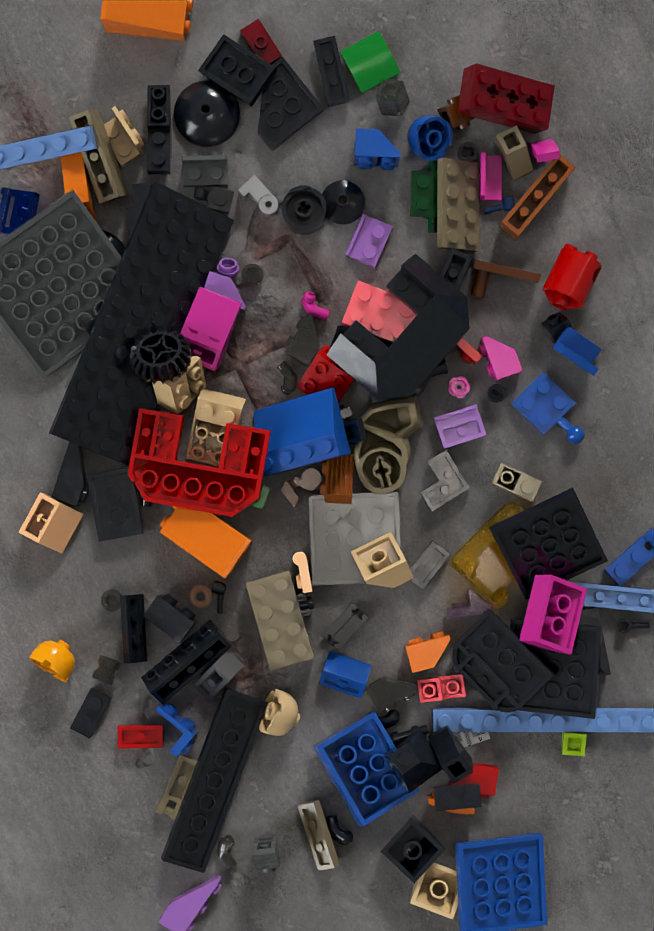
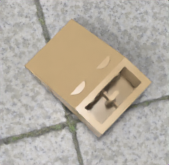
M202 389L197 400L186 459L219 466L226 423L241 424L246 399Z

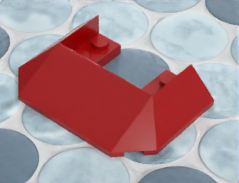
M139 408L127 475L136 485L145 501L234 517L260 498L271 436L270 430L226 423L219 467H210L177 461L185 416Z

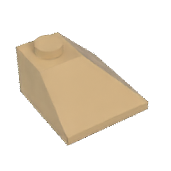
M391 532L351 551L366 584L395 588L414 578Z

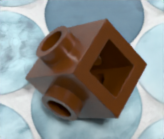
M459 95L448 99L447 105L437 109L440 117L448 121L451 128L457 127L458 130L470 126V121L475 119L474 117L457 113Z

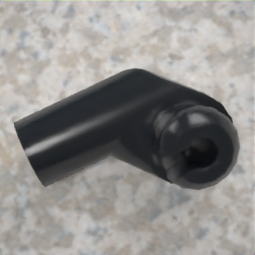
M391 709L387 715L378 716L384 728L387 729L399 722L400 714L397 710Z
M337 815L326 817L332 839L341 845H347L353 841L351 831H344L339 828Z

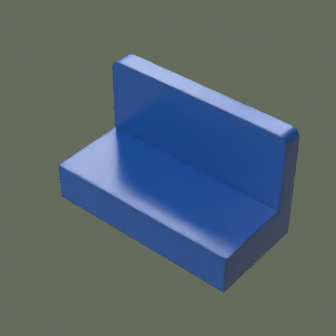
M567 326L552 348L594 376L599 368L592 363L600 353L601 348Z
M330 651L318 684L361 698L372 666Z

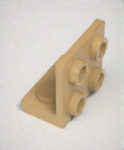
M114 106L112 110L116 117L105 123L104 126L115 157L123 168L144 154L142 149L144 143L135 128L130 129L133 126L124 110L118 111L116 106Z

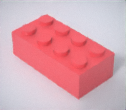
M358 280L342 320V326L350 327L357 320L380 341L391 345L414 320L417 314L392 293Z

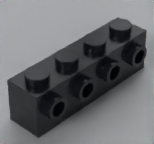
M210 619L170 654L166 655L164 659L143 675L141 679L150 694L163 705L230 649L232 645L224 633Z

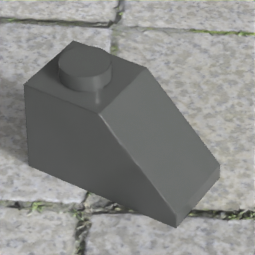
M227 650L193 686L210 701L244 665L235 655Z

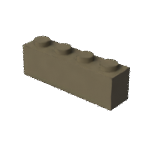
M88 109L70 116L69 120L73 130L87 126L93 127L97 149L81 153L99 204L111 202L129 195L99 109Z

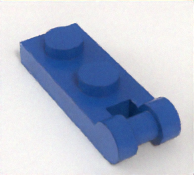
M650 528L604 569L618 586L623 585L654 557V530ZM647 541L653 546L649 551L644 547Z

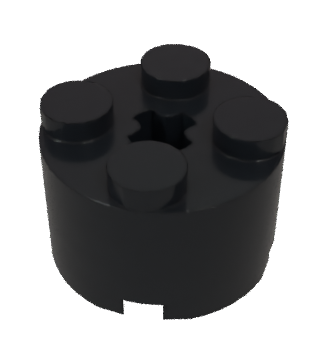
M301 185L292 188L284 197L281 206L284 223L295 234H312L324 225L327 213L325 198L319 191L310 186ZM305 206L307 214L300 212L301 207Z

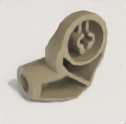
M417 395L372 405L361 416L367 440L356 443L354 449L355 468L363 485L373 493L386 494L393 492L402 485L406 478L411 457L408 437L423 428V414Z

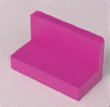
M481 152L479 155V201H501L502 156L486 155V152Z

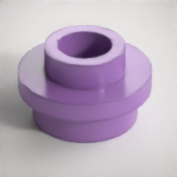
M224 258L217 265V273L232 278L239 273V266L236 260Z

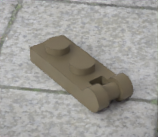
M180 753L161 799L156 806V813L160 815L164 813L169 815L170 819H176L196 766V759ZM168 800L176 802L174 807L167 805Z

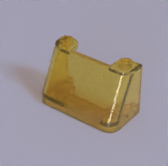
M515 502L504 504L450 559V566L495 611L506 604L509 593L505 588L515 578L489 527L524 511Z

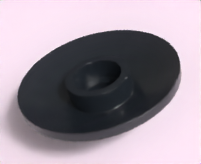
M346 180L335 181L323 191L322 195L325 198L327 207L326 218L331 222L340 225L350 224L356 221L363 213L365 198L361 189L353 182ZM341 197H345L347 203L340 204L338 200Z

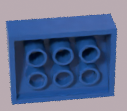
M334 388L254 411V428L271 431L263 477L351 454Z
M375 711L312 746L356 824L364 827L420 791L419 787H417L411 793H408L383 755L394 748L395 745Z

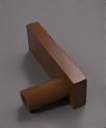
M474 259L472 268L477 270L471 296L484 298L490 272L539 283L541 274Z

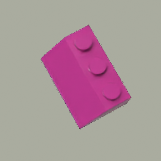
M535 575L519 641L537 648L571 655L587 588L553 575Z

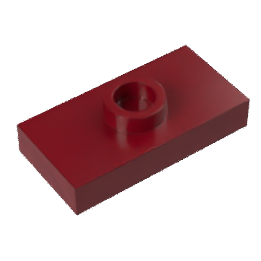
M259 19L240 30V33L255 55L271 65L282 57V54Z

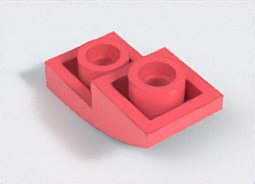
M462 674L417 680L420 703L467 696L465 677Z

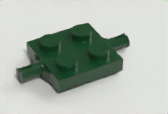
M438 160L434 161V163L429 161V170L411 172L410 217L428 219V233H437Z

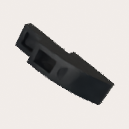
M148 85L147 172L148 175L171 174L172 125L170 85Z

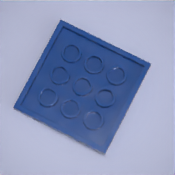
M532 833L455 843L460 931H509L547 925L543 834Z

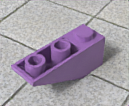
M217 875L173 898L158 922L170 931H191L196 923L193 921L195 916L203 914L209 905L206 902L209 896H215L222 886L219 883L221 876Z

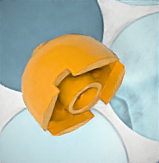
M62 640L58 642L44 641L29 656L30 661L45 672L48 671L54 674L53 677L63 682L68 680L75 668L74 655L69 651L71 646Z

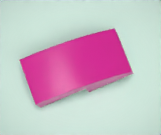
M553 139L528 143L533 158H536L537 162H549L560 158V151Z

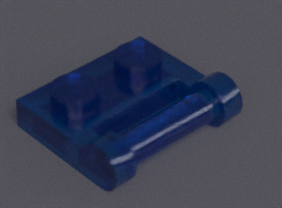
M1 188L0 234L8 235L36 215L40 194L31 191ZM15 198L9 227L5 226L10 199Z

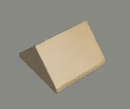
M433 862L415 882L410 904L453 919L458 907L457 871Z

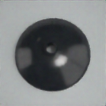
M209 80L198 81L186 87L178 96L174 106V121L178 131L187 141L201 147H213L226 142L235 133L240 121V107L237 98L216 83ZM203 107H209L210 111L203 113L202 109Z

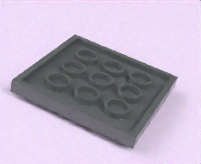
M398 492L386 494L356 493L352 495V504L325 502V495H308L312 586L366 583L351 551L389 532L392 533L401 550Z

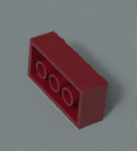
M476 63L463 70L457 113L511 128L517 125L519 130L536 134L549 129L555 85Z

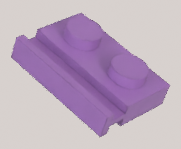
M363 214L345 256L375 268L393 226Z
M477 404L433 418L443 449L486 436Z

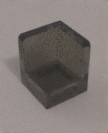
M383 80L375 93L381 114L385 116H402L410 102L403 81Z

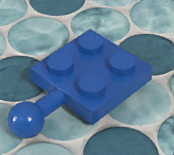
M543 372L512 403L542 435L557 423L567 432L569 442L578 444L583 441L585 436L583 429L579 426H572L563 417L575 402L546 373Z

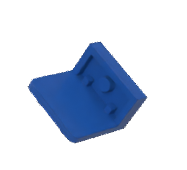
M161 704L156 711L184 733L170 752L176 757L180 753L185 755L195 743L192 738L198 732L195 729L197 725L188 717L183 719L177 714L179 710L172 704Z

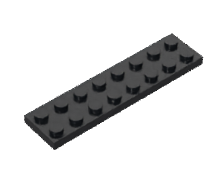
M227 687L224 688L162 853V861L201 873L205 872L267 707V701Z

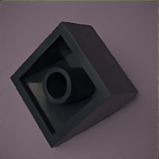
M413 815L380 852L415 884L443 853L445 848L431 831Z

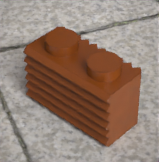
M348 454L323 461L322 475H326V480L321 481L320 495H325V502L352 504L354 455Z

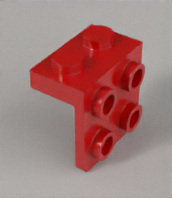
M325 344L309 365L297 387L307 395L334 388L339 404L354 379L326 356L331 347Z

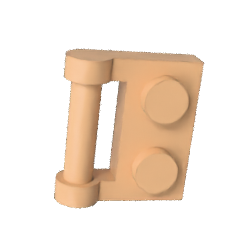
M297 552L293 555V562L298 565L300 572L299 575H296L298 589L302 588L303 593L312 592L307 556L304 552Z

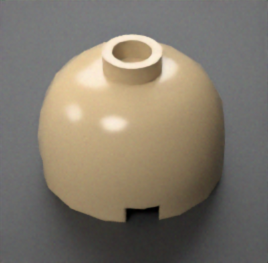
M275 689L276 692L271 691L265 699L268 704L259 729L262 733L268 735L282 736L298 725L300 714L298 713V705L295 699L290 694Z

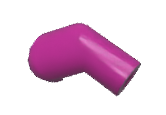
M305 292L301 298V303L306 313L326 321L329 310L316 305V296L313 292Z

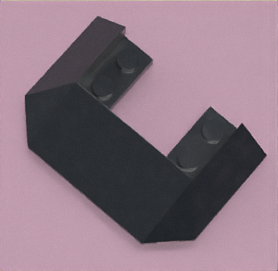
M414 254L401 264V270L386 285L387 290L417 314L391 346L387 347L356 320L343 335L340 333L326 354L377 399L411 397L470 329L467 296L417 254Z

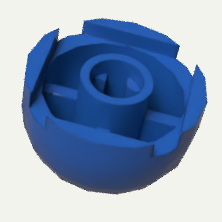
M423 115L411 124L407 133V141L411 151L416 156L428 161H436L446 155L447 152L445 151L448 145L451 146L453 141V131L449 122L445 121L442 117Z

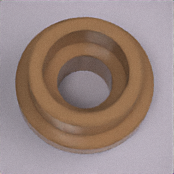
M198 585L190 592V601L198 608L208 606L212 600L211 590L204 585ZM199 592H203L205 594V599L203 601H200L197 598V594Z

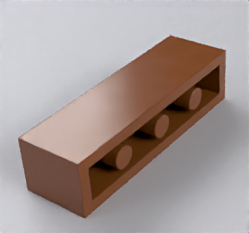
M562 155L558 159H553L503 219L499 228L516 241L571 175L575 166Z

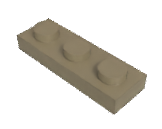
M309 801L297 805L318 871L336 868L340 863L320 801Z

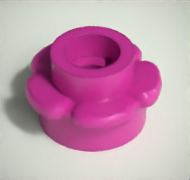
M463 376L453 377L449 382L450 387L448 390L452 396L455 395L457 398H463L470 391V384Z

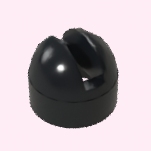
M494 384L488 389V398L492 402L498 403L505 398L506 392L503 386ZM492 389H495L502 393V396L500 397L497 394L491 392Z

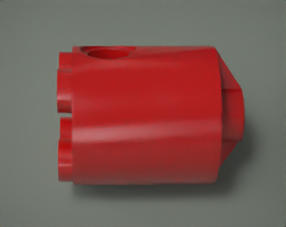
M565 244L564 248H561L542 288L550 303L562 310L583 308L602 268L601 263L597 261L598 256L589 251H586L584 254L577 251L578 249L571 244Z

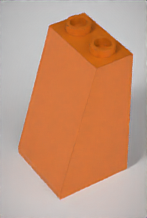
M102 0L100 19L106 33L185 41L186 34H190L191 21L188 20V12L192 13L193 0Z
M172 506L175 510L171 516L166 515L159 526L162 527L160 533L223 578H228L253 540L214 513Z

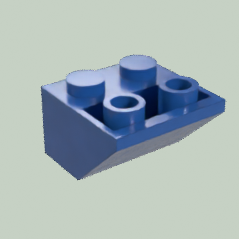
M356 129L354 166H359L360 169H372V166L381 167L382 170H394V167H399L400 152L379 129Z

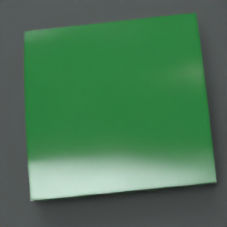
M379 31L339 52L360 93L401 73Z

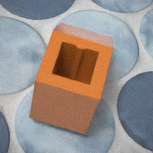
M443 631L430 634V639L422 640L421 637L408 640L409 644L405 645L412 673L435 667L451 640L449 634L444 635Z

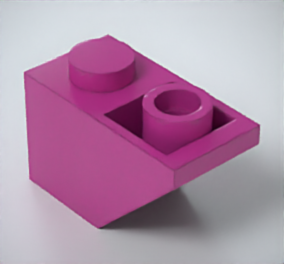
M487 336L480 339L481 344H478L480 353L483 357L486 356L488 365H486L487 373L490 378H494L495 382L523 371L515 349Z

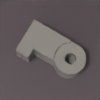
M255 175L238 189L239 194L244 200L248 196L254 200L259 206L261 214L265 217H272L278 212L277 199Z

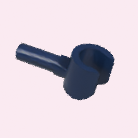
M503 197L502 205L485 208V214L501 210L511 211L515 206L514 197Z

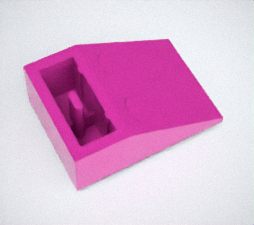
M199 287L180 334H183V337L189 342L192 356L200 357L203 367L216 371L223 362L242 303Z

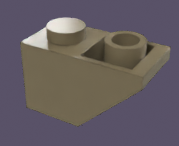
M517 125L496 135L494 143L513 181L534 171L527 145Z
M500 463L492 481L493 485L529 503L534 501L542 481L503 463Z

